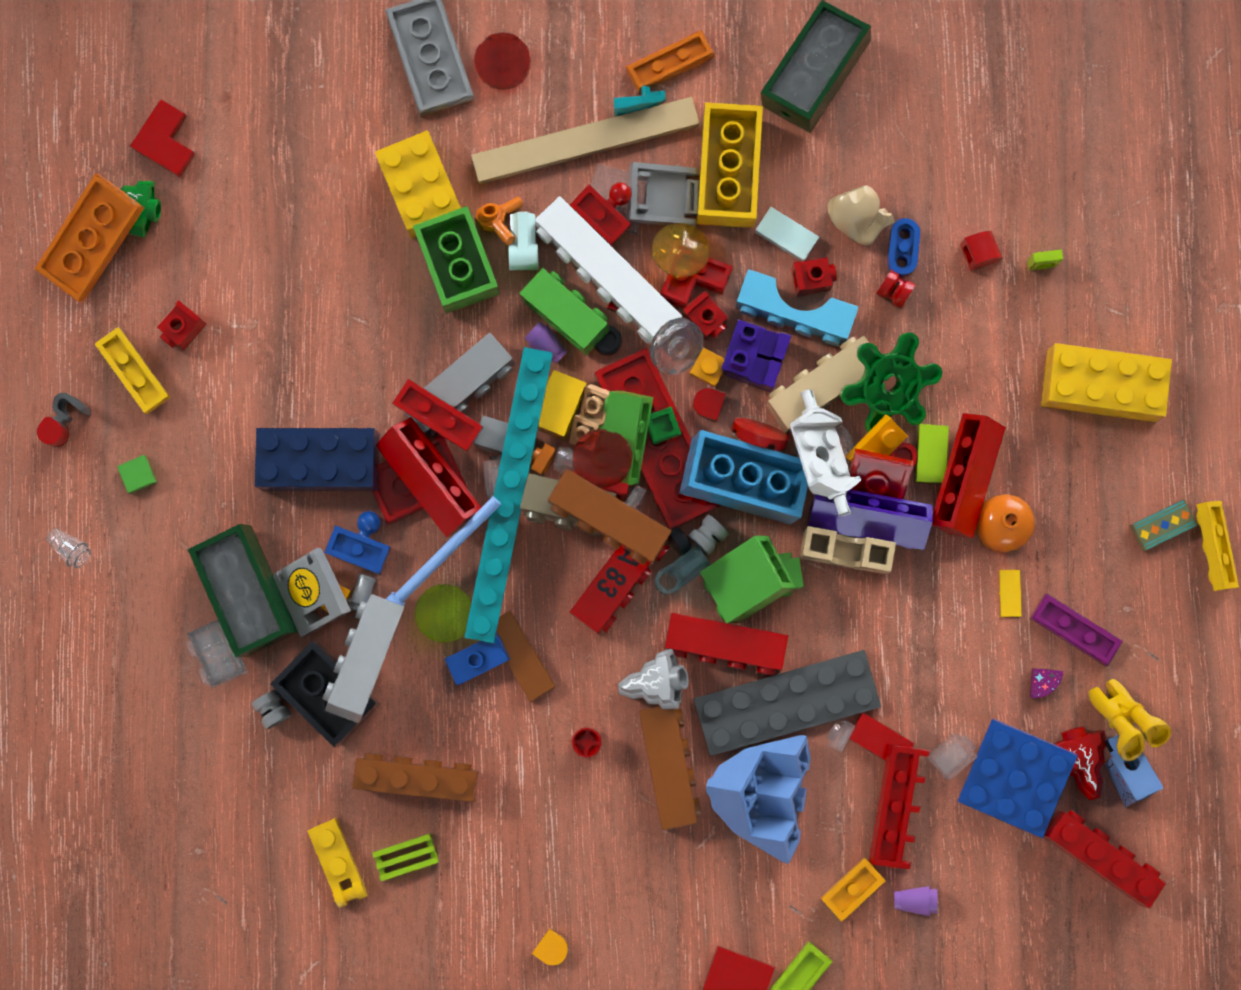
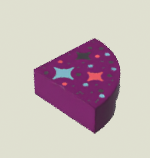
M1032 668L1030 698H1040L1052 693L1059 686L1064 671Z

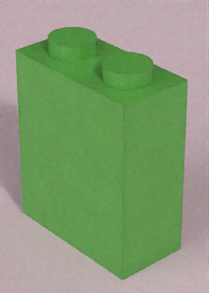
M753 536L700 571L704 579V587L713 596L717 604V612L726 624L741 623L796 588L769 536Z

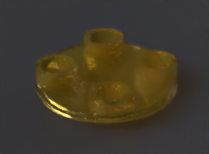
M674 223L662 228L657 233L652 244L651 254L660 269L676 279L683 280L703 269L709 259L710 247L706 236L698 228L686 223Z

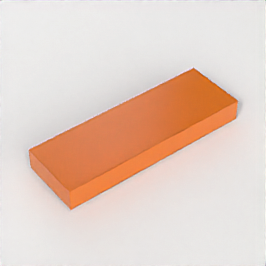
M700 30L627 65L626 71L637 93L640 94L642 86L652 88L714 58L715 54L703 31Z

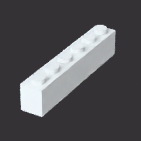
M560 196L535 219L538 229L536 234L546 244L551 242L558 249L556 250L557 255L566 264L571 262L578 269L576 273L585 283L588 284L591 281L598 288L596 293L605 303L608 304L612 301L619 308L616 312L627 324L632 322L639 329L637 331L638 335L647 344L652 341L658 347L682 324V315Z

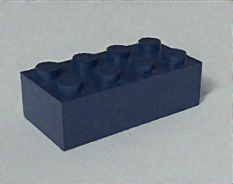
M256 428L255 487L261 491L377 490L379 484V450L375 445L380 441V433L375 428Z

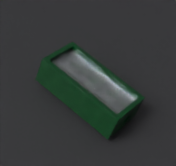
M821 0L762 89V106L811 133L870 43L871 26Z
M238 524L187 549L235 658L252 655L298 632L251 525Z

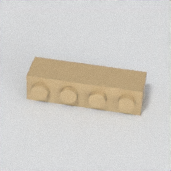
M865 336L858 340L855 337L850 338L840 346L842 351L834 356L828 353L816 362L817 368L811 372H808L807 369L803 370L793 378L795 383L786 389L782 385L768 395L771 399L768 400L766 407L786 434L791 431L790 423L803 415L802 411L806 409L801 392L813 389L817 406L825 408L841 397L840 392L845 385L856 383L861 379L864 373V365L857 358V348L863 343H868Z

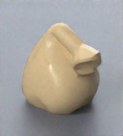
M868 185L852 189L828 201V214L835 227L861 245L873 244L884 228L895 223L891 213H888L885 208L879 209L880 199L878 194Z

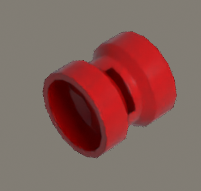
M891 269L876 295L883 299L888 298L892 300L893 305L901 309L916 284L909 280H902L899 274ZM898 282V283H899L898 287L896 288V290H895V292L893 293V295H891L890 292L892 291V289L894 288V286H895L896 283Z
M581 728L572 738V748L575 753L585 758L596 755L602 745L601 736L592 728Z

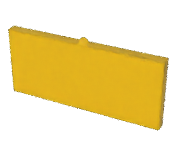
M999 570L1000 592L998 594L1000 595V617H1022L1020 570Z

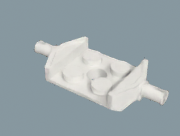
M808 389L801 392L806 409L802 411L803 415L790 423L792 434L809 489L813 494L827 496L829 500L834 499L838 516H845L851 513L845 497L846 492L859 483L861 478L860 476H850L835 426L843 422L842 418L823 408H819L813 394V389Z

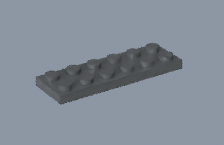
M865 650L693 698L710 756L881 707Z

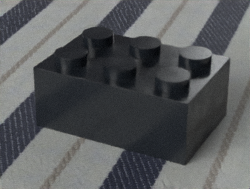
M312 640L270 685L333 747H340L381 703L371 694L359 723L325 711L328 701L323 700V696L329 682L335 684L339 675L333 672L337 660L319 642Z

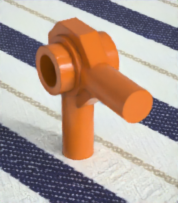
M517 196L500 206L492 203L485 204L477 209L475 222L482 230L495 231L506 245H510L514 242L515 237L504 225L505 216L523 207V202Z

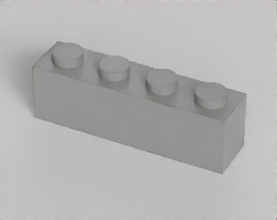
M489 332L424 387V389L461 413H464L468 409L467 404L475 397L477 399L482 398L491 389L489 385L497 378L501 381L512 372L511 366L514 365V361L510 354ZM413 418L427 438L430 435L432 437L438 435V433Z
M370 594L367 603L361 601L355 616L360 622L357 629L350 628L344 644L349 646L346 657L339 656L333 671L339 675L335 684L329 682L323 696V700L328 701L325 711L357 723L360 722L404 606Z

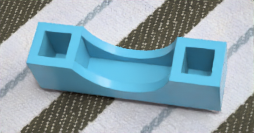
M750 269L747 271L735 308L740 309L742 315L756 318V316L766 318L769 324L776 327H784V325L793 327L795 332L800 335L811 337L813 334L822 337L824 343L832 346H839V344H843L848 340L859 308L831 297L823 306L815 310H796L788 306L781 299L776 287V278Z

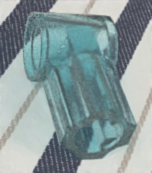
M696 545L657 573L655 587L660 594L671 596L701 574L700 571L711 564ZM664 574L673 575L676 579V586L672 589H664L660 585L661 576Z

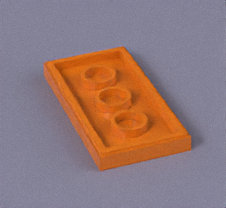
M95 173L34 269L76 301L84 303L145 207L102 175Z

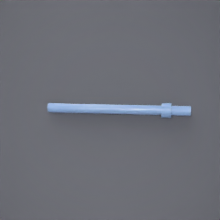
M492 496L396 593L392 592L386 600L404 606V601L501 503Z

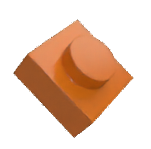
M546 443L542 449L537 447L531 462L533 464L531 467L532 473L539 476L545 474L557 454L555 448Z

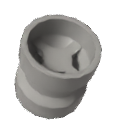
M708 514L702 520V526L699 529H694L688 537L700 550L709 556L715 550V545L719 541H724L729 533L716 519Z
M275 689L251 703L255 712L261 714L262 724L266 730L278 725L292 715L289 708L282 704V696Z

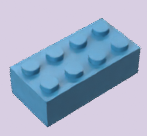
M700 430L691 440L679 494L791 525L802 516L808 483L801 460L798 457Z

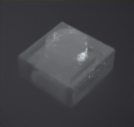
M842 720L840 724L834 723L827 736V739L831 740L828 747L837 752H842L856 726L846 720Z

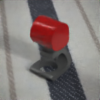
M67 393L57 394L53 399L52 406L53 411L57 415L56 417H45L40 422L37 428L39 440L52 447L63 446L69 439V430L66 423H70L73 420L66 411L67 403L70 402L86 416L91 415V409Z

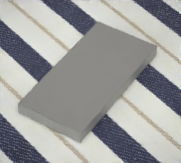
M413 0L385 9L420 117L474 100V95L442 0Z

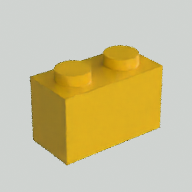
M553 370L551 377L548 378L538 427L539 431L561 440H566L574 416L584 396L585 386H587L586 382Z

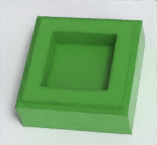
M146 455L117 466L129 494L157 483Z

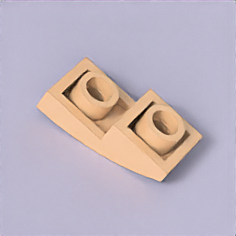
M592 384L585 386L581 412L575 415L573 419L570 444L591 452L597 451L601 443L599 440L600 429L604 425L606 416L604 403L610 391Z

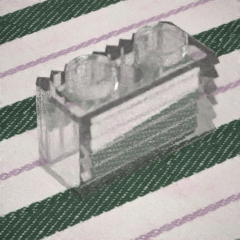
M218 619L187 633L190 641L186 642L187 648L193 658L198 657L202 668L198 669V672L205 685L209 684L211 688H218L248 674L242 657H234Z

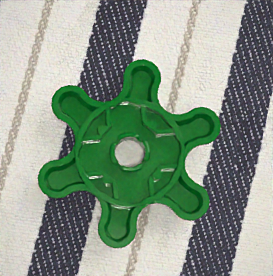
M912 332L901 334L897 339L894 349L887 354H882L876 345L869 342L863 343L857 348V358L864 365L863 376L856 383L845 385L841 389L840 396L842 402L848 406H854L858 403L868 405L869 413L864 423L867 433L886 414L889 417L901 414L911 425H919L926 417V410L919 403V392L927 385L938 383L942 378L943 371L935 363L923 366L916 364L914 355L919 346V338ZM895 376L896 383L894 387L886 390L883 382Z

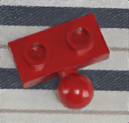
M617 182L611 186L607 200L588 184L569 205L611 246L632 225L615 209L618 205L627 204L632 197L631 188L623 182Z

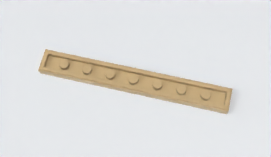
M688 97L472 154L471 156L478 182L483 184L699 127L700 123L693 99Z

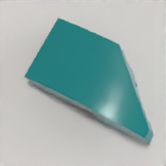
M642 86L641 96L614 98V117L662 104L666 101L665 91L650 92V87Z

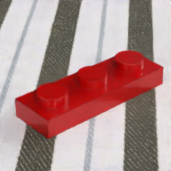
M410 379L406 381L392 402L395 407L466 452L469 451L483 430L482 425Z

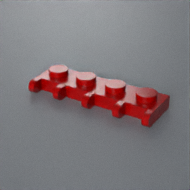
M888 744L869 856V863L872 865L910 869L911 862L902 860L905 842L915 843L916 838L914 835L907 834L910 812L920 813L921 807L912 805L915 782L925 783L926 779L924 776L917 775L919 757H929L930 750Z

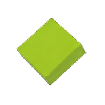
M1062 249L1033 253L1027 259L1028 270L1056 268L1063 260Z

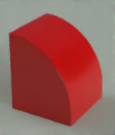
M984 231L965 237L960 244L970 271L1003 259L992 231Z

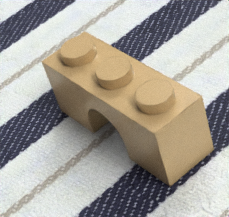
M807 526L803 534L799 559L886 575L892 570L896 542L869 537H848L837 534V531Z

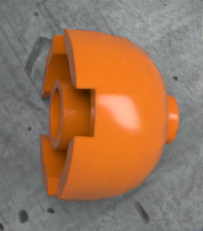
M1010 494L995 495L983 503L976 527L977 535L981 539V543L992 551L1000 553L1016 551L1024 546L1033 535L1035 527L1034 514L1028 503L1018 496Z

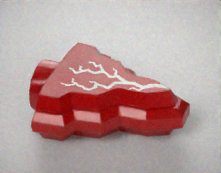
M1081 726L1061 732L1063 740L1055 743V745L1078 755L1070 773V776L1074 777L1077 788L1088 800L1100 798L1103 784L1100 768L1105 762L1103 749L1106 747L1105 730L1086 733L1085 727Z

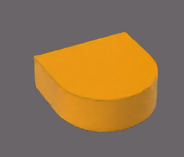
M549 928L532 954L547 965H558L565 960L568 953V945L561 935Z

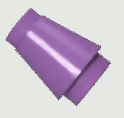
M539 322L525 337L529 342V347L552 352V361L555 364L568 352L548 324L545 326Z
M929 886L894 891L895 910L929 917L930 914H937V889H930Z

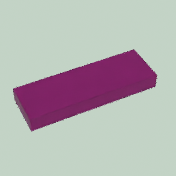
M1047 593L1044 594L1030 617L1032 621L1105 667L1109 665L1123 642Z

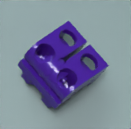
M738 319L721 368L723 374L764 391L773 392L792 335L782 332L780 334Z

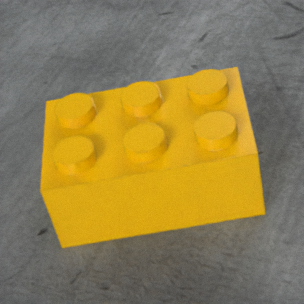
M428 130L374 152L411 239L417 237L413 228L414 225L461 208Z

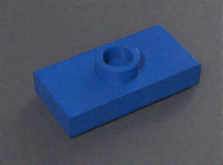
M497 633L495 644L479 641L444 660L458 686L511 659Z

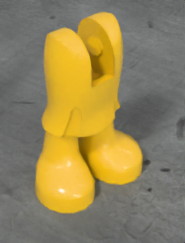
M1115 679L1106 682L1108 692L1112 697L1111 699H1108L1099 687L1089 690L1088 696L1092 705L1106 718L1109 727L1114 728L1119 735L1116 748L1123 760L1132 761L1138 758L1144 751L1145 740L1151 747L1157 748L1164 745L1170 739L1172 734L1170 726L1165 721L1147 713L1143 705L1136 702L1124 686ZM1136 723L1139 726L1141 732L1132 724Z

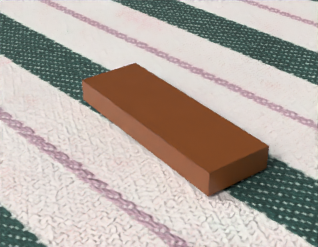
M508 611L501 615L497 633L511 659L507 661V664L531 702L556 686L512 612Z

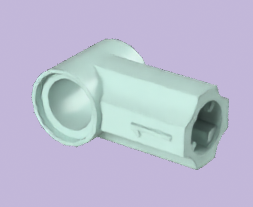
M529 212L510 214V232L515 237V240L509 245V270H539L535 214Z

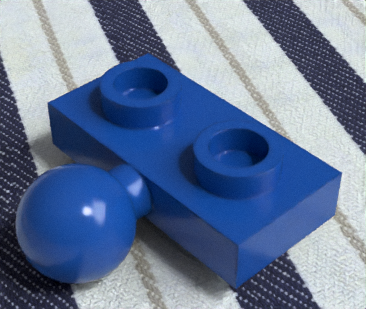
M366 511L360 514L357 519L358 534L335 525L324 553L381 575L391 547L369 538L371 534L379 530L381 521L375 512Z

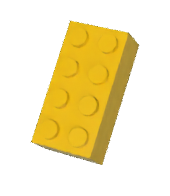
M705 102L697 210L698 225L754 228L757 217L763 106Z
M1055 343L1047 350L1041 407L1157 422L1166 417L1172 359Z

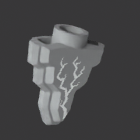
M668 649L657 653L654 660L644 663L640 672L629 674L619 682L618 691L620 695L631 699L644 698L648 704H660L661 708L665 710L678 709L682 697L681 690L688 687V674L683 665H678L673 650Z

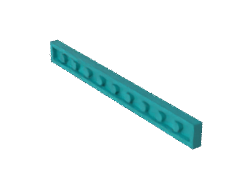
M527 347L523 349L493 495L501 505L489 516L464 638L495 644L521 516L520 506L530 471L553 358L552 352Z

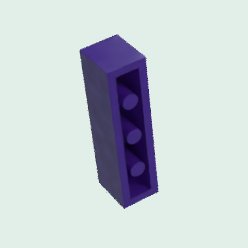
M850 489L846 492L845 497L851 513L845 516H838L834 499L829 500L827 496L813 494L808 519V526L837 531V534L848 537H869L896 542V545L908 549H925L933 522L932 505Z

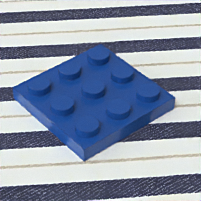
M992 718L957 802L1043 838L1078 755Z

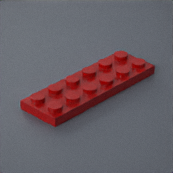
M648 349L640 350L595 371L594 374L600 387L605 390L625 391L653 397L651 414L672 407L681 436L653 445L648 431L641 467L644 479L668 528L678 527L722 506L679 494L692 439Z

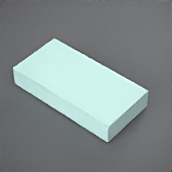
M773 207L769 208L755 230L756 234L801 262L805 261L819 239L818 235Z

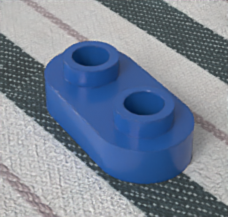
M903 218L896 221L890 231L887 266L889 271L892 269L899 274V277H906L912 274L918 263L920 228L912 219ZM905 231L908 233L909 238L902 239L899 233ZM903 259L906 262V267H899L897 260Z

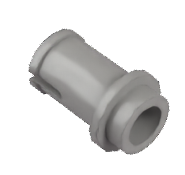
M358 574L351 599H347L350 609L358 611L361 601L368 602L376 579Z

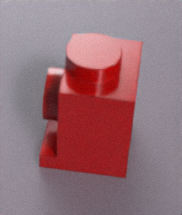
M827 257L804 262L797 261L793 263L791 268L797 297L831 291L832 281H837L835 265L829 264ZM819 270L821 277L814 278L811 275V271Z
M706 291L683 309V317L705 341L711 336L716 339L727 329L725 324L728 317L709 297ZM705 312H710L713 315V319L706 321L702 315Z
M178 300L175 303L176 306L157 328L163 332L159 337L170 347L174 348L177 344L185 350L207 324ZM181 321V328L178 330H173V328L178 324V322Z

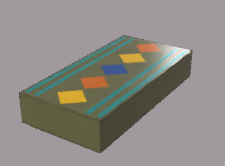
M1181 500L1130 525L1142 551H1146L1198 526L1185 500Z

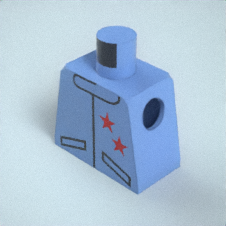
M1116 735L1105 741L1112 758L1104 764L1126 808L1157 793L1164 787L1144 753L1132 761H1125L1120 757L1116 748L1119 735ZM1124 762L1130 766V770L1125 767Z

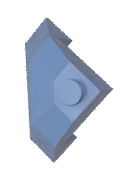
M799 735L746 748L719 765L714 775L708 779L706 785V792L710 797L712 809L736 835L783 863L788 864L800 843L801 830L798 827L797 816L798 811L804 812L807 788H801L802 779L807 770L810 769L811 762L807 736Z

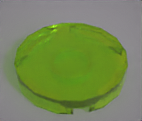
M438 584L428 588L419 597L415 608V621L419 630L427 638L439 643H451L462 638L466 632L471 600L460 588L450 584Z

